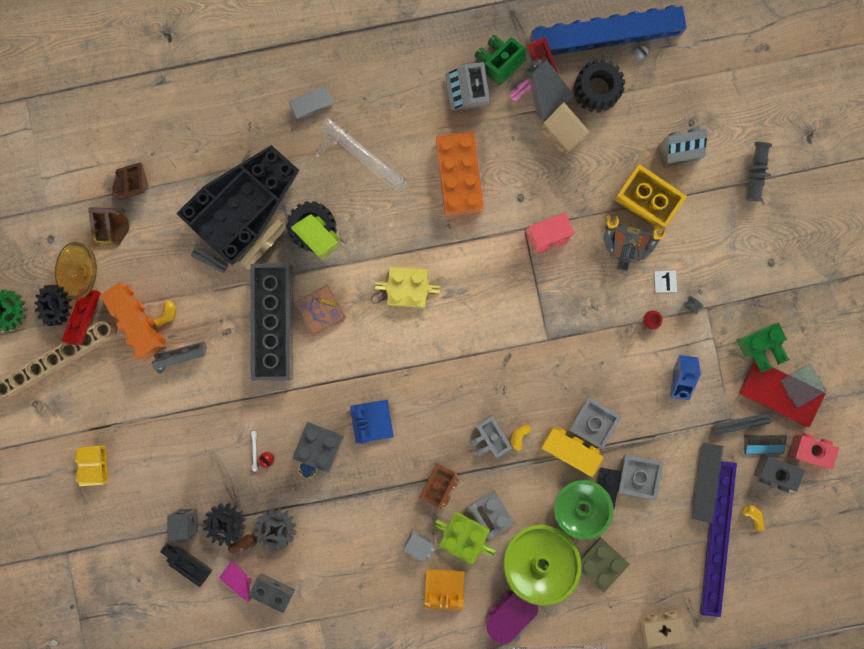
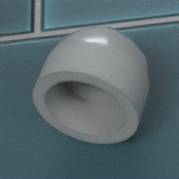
M639 45L633 51V58L638 62L645 61L649 55V49L645 45Z

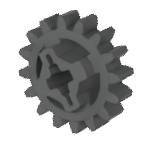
M271 508L269 513L264 511L262 513L263 517L259 516L257 518L260 523L254 525L258 529L254 535H259L260 537L257 542L263 541L262 547L265 548L268 545L270 551L274 547L280 551L281 545L285 548L288 547V542L294 540L291 535L297 533V531L293 530L297 524L291 522L294 517H288V511L281 513V508H278L276 512L274 508ZM274 517H279L283 520H277ZM264 522H265V525L267 526L265 532H263ZM282 525L278 531L269 533L273 527ZM286 526L288 527L287 536H285L286 534L284 533V529Z

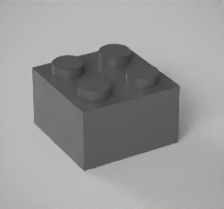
M307 422L292 459L329 473L344 436Z

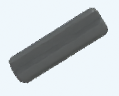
M195 248L191 254L193 258L221 273H224L228 267V264L198 248Z

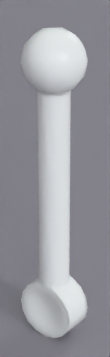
M252 431L253 465L251 469L257 471L259 469L256 454L257 433Z

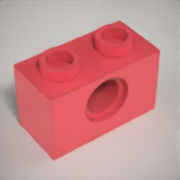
M802 433V436L794 434L788 454L789 457L833 470L839 447L833 446V442L826 439L814 440L815 436L807 433ZM813 446H816L817 449L815 454L811 452Z

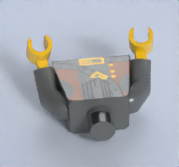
M610 215L606 217L608 225L606 226L603 240L607 251L610 252V257L619 259L617 270L627 272L630 262L637 263L640 260H644L653 252L659 239L665 236V228L659 234L656 233L658 226H655L653 229L654 235L651 236L652 232L619 225L617 216L615 221L610 222Z

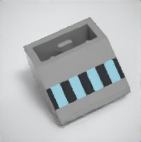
M484 62L463 65L445 74L451 112L489 105L490 98Z
M693 128L688 130V133L681 134L680 131L670 133L658 145L662 166L668 167L699 161L706 155L707 129Z

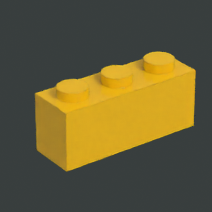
M558 426L556 429L550 427L539 447L593 478L604 458L599 455L601 451L591 445L589 448L583 446L584 441L576 436H573L572 439L566 436L567 431Z

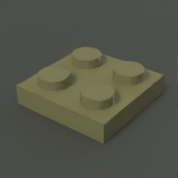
M601 537L581 557V572L602 592H605L630 565Z

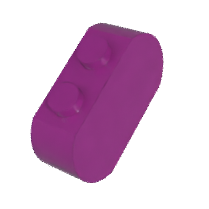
M512 589L505 591L501 596L502 600L497 605L493 604L487 610L488 614L485 620L487 632L495 642L501 644L510 643L538 614V605L524 601Z

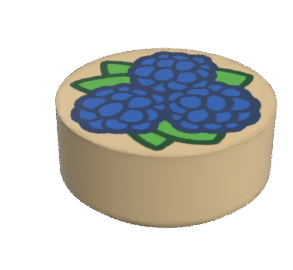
M302 462L298 467L299 474L306 479L314 477L318 472L317 468Z

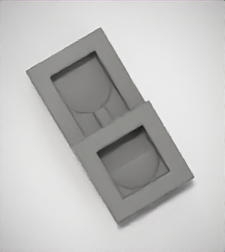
M327 87L311 91L289 101L296 120L314 115L316 111L332 107L334 104Z

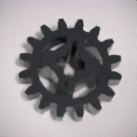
M58 284L44 285V288L39 289L40 294H36L38 301L34 302L38 306L35 309V312H39L38 319H43L42 323L48 324V326L62 325V322H67L66 317L71 316L68 310L72 309V306L69 305V302L72 300L67 298L68 292H63L64 287H59Z
M220 503L218 508L214 506L211 508L212 512L205 514L208 519L203 520V523L207 524L203 531L209 532L206 538L212 537L211 543L219 541V546H222L224 542L229 546L231 540L235 543L238 541V537L243 536V532L240 530L246 528L242 524L246 518H241L240 516L243 511H236L237 505L230 508V503H227L225 507L223 503ZM226 521L228 525L223 527L221 524ZM235 521L237 522V528H236V529L234 528V523H235Z

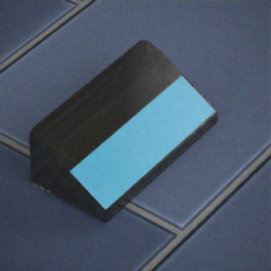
M744 435V454H784L787 435Z

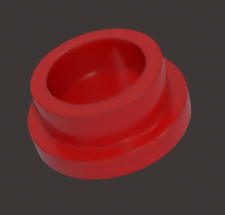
M655 310L646 312L643 317L644 325L652 330L659 328L663 321L661 314Z

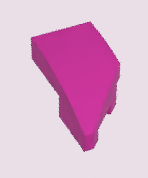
M230 562L219 578L243 599L250 601L252 598L248 595L250 593L249 583H251V578H247V574L235 562Z

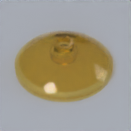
M72 242L67 244L58 255L55 265V280L59 287H64L63 292L69 293L68 299L79 300L86 297L95 285L98 267L95 255L90 247L81 242Z

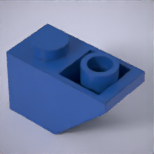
M679 355L673 371L671 398L690 400L701 375L698 357Z

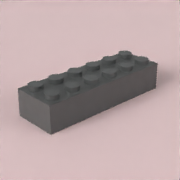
M290 263L250 264L251 381L293 380V265Z

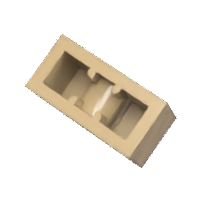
M668 611L664 615L659 616L648 614L645 618H640L643 642L647 647L687 642L683 618L675 611Z

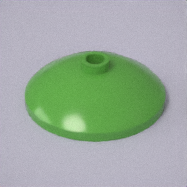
M577 480L561 489L555 500L554 513L559 526L567 534L578 539H592L604 533L611 524L613 503L608 492L599 484L589 480ZM582 504L587 505L588 509L583 511L581 510L580 506Z

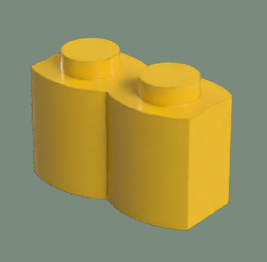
M106 446L78 447L74 454V460L78 465L75 478L79 483V487L107 484Z

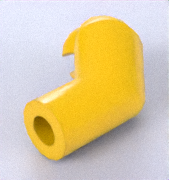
M166 301L164 303L163 315L154 319L158 328L175 319L176 305H174V302Z
M528 423L512 432L510 445L513 450H521L523 447V436L532 432Z
M753 505L745 506L743 508V515L746 517L750 516L754 520L755 531L765 530L762 512Z

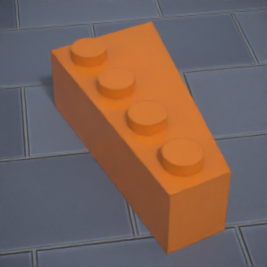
M119 282L100 296L110 314L114 318L117 317L116 325L119 330L128 336L125 341L128 346H132L136 352L133 353L135 359H150L167 347L164 343L166 339L161 332H157L153 319L150 316L147 317L143 311L145 310L144 305L133 296L135 292L129 284L126 285Z

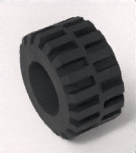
M596 59L593 60L592 64L588 62L580 70L574 84V96H578L576 100L578 104L583 103L582 108L588 107L590 112H593L595 109L596 113H601L602 110L605 112L616 104L625 89L623 87L625 79H622L624 74L623 72L619 73L620 67L618 65L614 67V62L612 61L606 63V59H602L600 62ZM593 78L603 79L609 87V93H595L590 88L589 80Z
M306 201L303 205H296L297 208L290 211L292 214L287 217L288 223H286V228L288 229V236L299 248L314 252L291 227L310 214L315 217L319 216L326 223L324 228L328 232L332 230L336 234L337 224L330 210L323 204H318L315 201H312V203Z

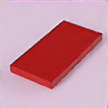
M755 360L739 391V394L810 428L826 393L774 367L760 373Z

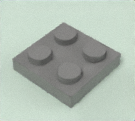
M587 397L568 430L603 450L622 416Z
M624 454L617 492L657 500L664 462Z

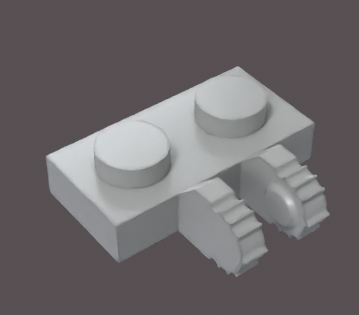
M492 415L476 425L481 435L469 442L470 446H475L485 439L488 444L477 450L475 453L477 457L491 449L497 459L513 449Z

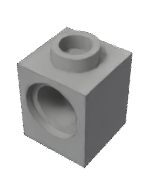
M412 530L403 551L424 562L426 557H431L435 548L432 547L433 540Z

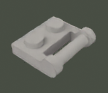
M495 490L465 508L468 513H471L475 522L487 527L477 510L478 507H483L494 526L489 531L486 541L491 540L494 536L515 524Z

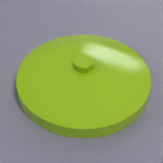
M534 525L521 530L511 539L504 553L503 569L510 588L517 596L528 603L546 606L563 601L575 590L581 576V558L576 545L563 531L548 525Z

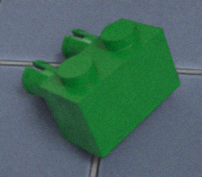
M494 34L492 35L494 40L490 37L488 45L495 49L496 52L490 55L481 47L479 48L481 53L477 50L475 58L480 62H484L486 75L498 85H502L526 61L525 47L514 38L510 37L504 42Z
M779 322L770 324L737 339L744 357H753L760 373L772 368L764 353L766 349H771L777 365L790 360L782 346L787 338Z

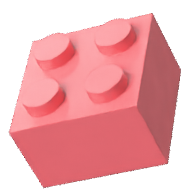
M566 212L531 225L525 231L533 253L539 251V254L549 251L552 245L556 244L559 247L567 244L571 240L570 237L574 235Z

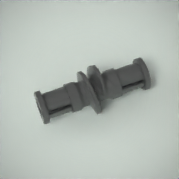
M755 142L754 146L756 148L752 162L753 165L746 167V171L751 173L749 174L751 177L746 200L763 202L761 196L763 186L765 185L764 179L771 176L770 173L766 172L769 169L766 166L769 161V148L772 147V144L768 142Z

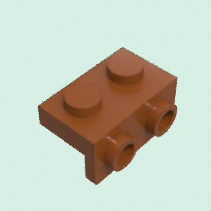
M436 463L419 498L434 505L438 510H441L442 506L446 507L450 500L448 495L451 489L455 490L459 483V479H457L458 474Z

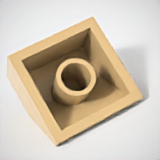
M565 103L561 104L542 125L543 134L548 139L551 138L556 143V149L565 155L582 143L589 134V130Z

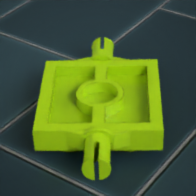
M458 512L454 513L452 520L448 524L438 519L434 524V527L444 531L439 547L472 565L481 552L493 557L496 549L486 545V538L490 529Z

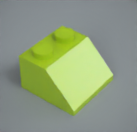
M310 214L291 228L324 261L340 246L337 242L340 238L332 230L328 232L324 228L326 223L319 216L314 218Z

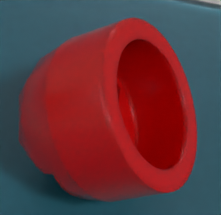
M264 452L258 458L260 466L264 468L272 466L275 460L270 452ZM264 457V458H265L267 461H269L270 463L267 464V463H266L265 461H263L261 458Z

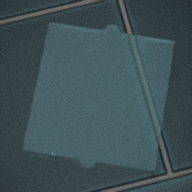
M807 364L780 380L787 391L786 395L790 396L796 408L826 392L820 381L821 377L816 374L811 364Z

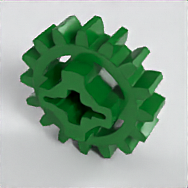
M1 289L0 330L2 329V331H9V328L15 330L16 325L23 324L20 319L26 318L23 312L28 311V309L22 306L26 301H20L22 296L19 294L15 295V291Z

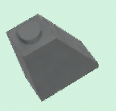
M538 58L530 64L531 68L527 70L537 116L541 120L546 121L561 104L567 103L574 94L551 64L544 58Z

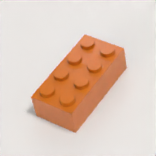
M466 132L436 136L445 216L482 212L484 206L475 133Z

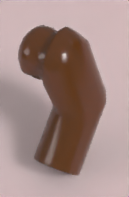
M248 534L238 542L230 544L228 551L236 553L249 547H254L257 544V538L252 534Z

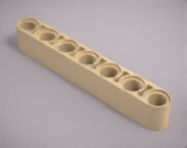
M98 322L87 329L82 345L62 343L0 379V398L15 396L109 341L117 333L116 326L111 322ZM104 326H107L108 333L106 335L102 333V329ZM88 335L91 337V343L89 345H87L86 343V337ZM71 345H73L74 347V353L72 355L69 352V348ZM55 355L58 358L56 364L53 363V357ZM38 365H39L40 368H41V371H40L39 374L36 372V367H37ZM21 375L24 377V382L22 384L19 380ZM4 385L7 386V392H6V393L3 392V386H4Z

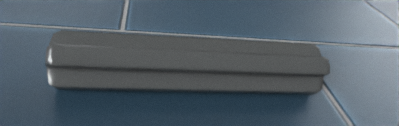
M766 413L714 424L713 431L715 434L720 435L770 424L771 419L769 414Z

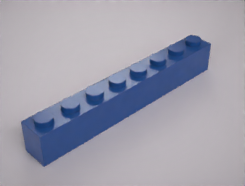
M670 5L661 10L652 8L642 13L633 11L623 16L614 14L604 19L595 17L585 22L583 20H576L566 25L564 23H557L553 27L539 26L532 30L530 39L533 42L546 37L553 56L679 36L683 34L687 27L683 6L676 7V5Z

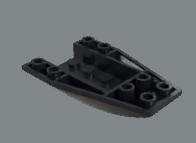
M270 145L203 186L176 214L223 259L233 266L261 237L299 173V169L276 148Z

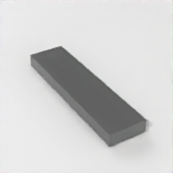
M703 443L692 519L713 523L724 446Z

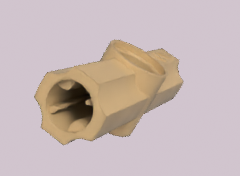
M274 217L265 228L261 237L238 261L250 270V264H256L262 256H266L274 248L275 242L287 230L286 226Z

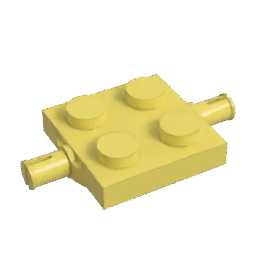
M390 267L387 283L375 282V290L387 291V306L425 308L428 293L440 294V286L429 285L428 269Z

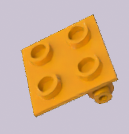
M426 569L424 608L463 610L465 571Z

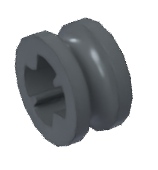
M689 296L687 298L688 301L684 302L683 305L689 311L698 314V309L702 308L703 305L697 299Z

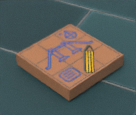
M328 284L294 302L312 336L346 318Z

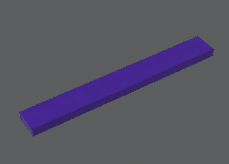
M721 462L713 523H709L700 614L705 616L721 617L737 469V463Z

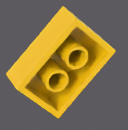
M638 164L632 170L613 200L652 227L658 226V231H662L668 226L687 196Z

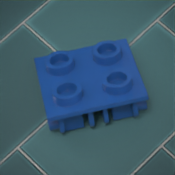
M388 400L350 406L356 444L394 437Z

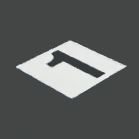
M676 270L654 271L656 293L677 292Z

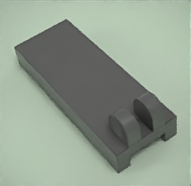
M203 341L155 354V361H152L154 370L156 369L157 373L162 374L166 366L203 357L207 349L206 344Z

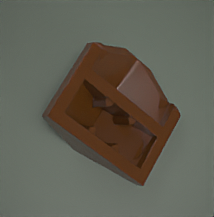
M141 162L116 169V177L112 186L114 197L122 200L145 193L148 188V182Z
M89 207L93 245H120L129 231L128 219L116 208Z

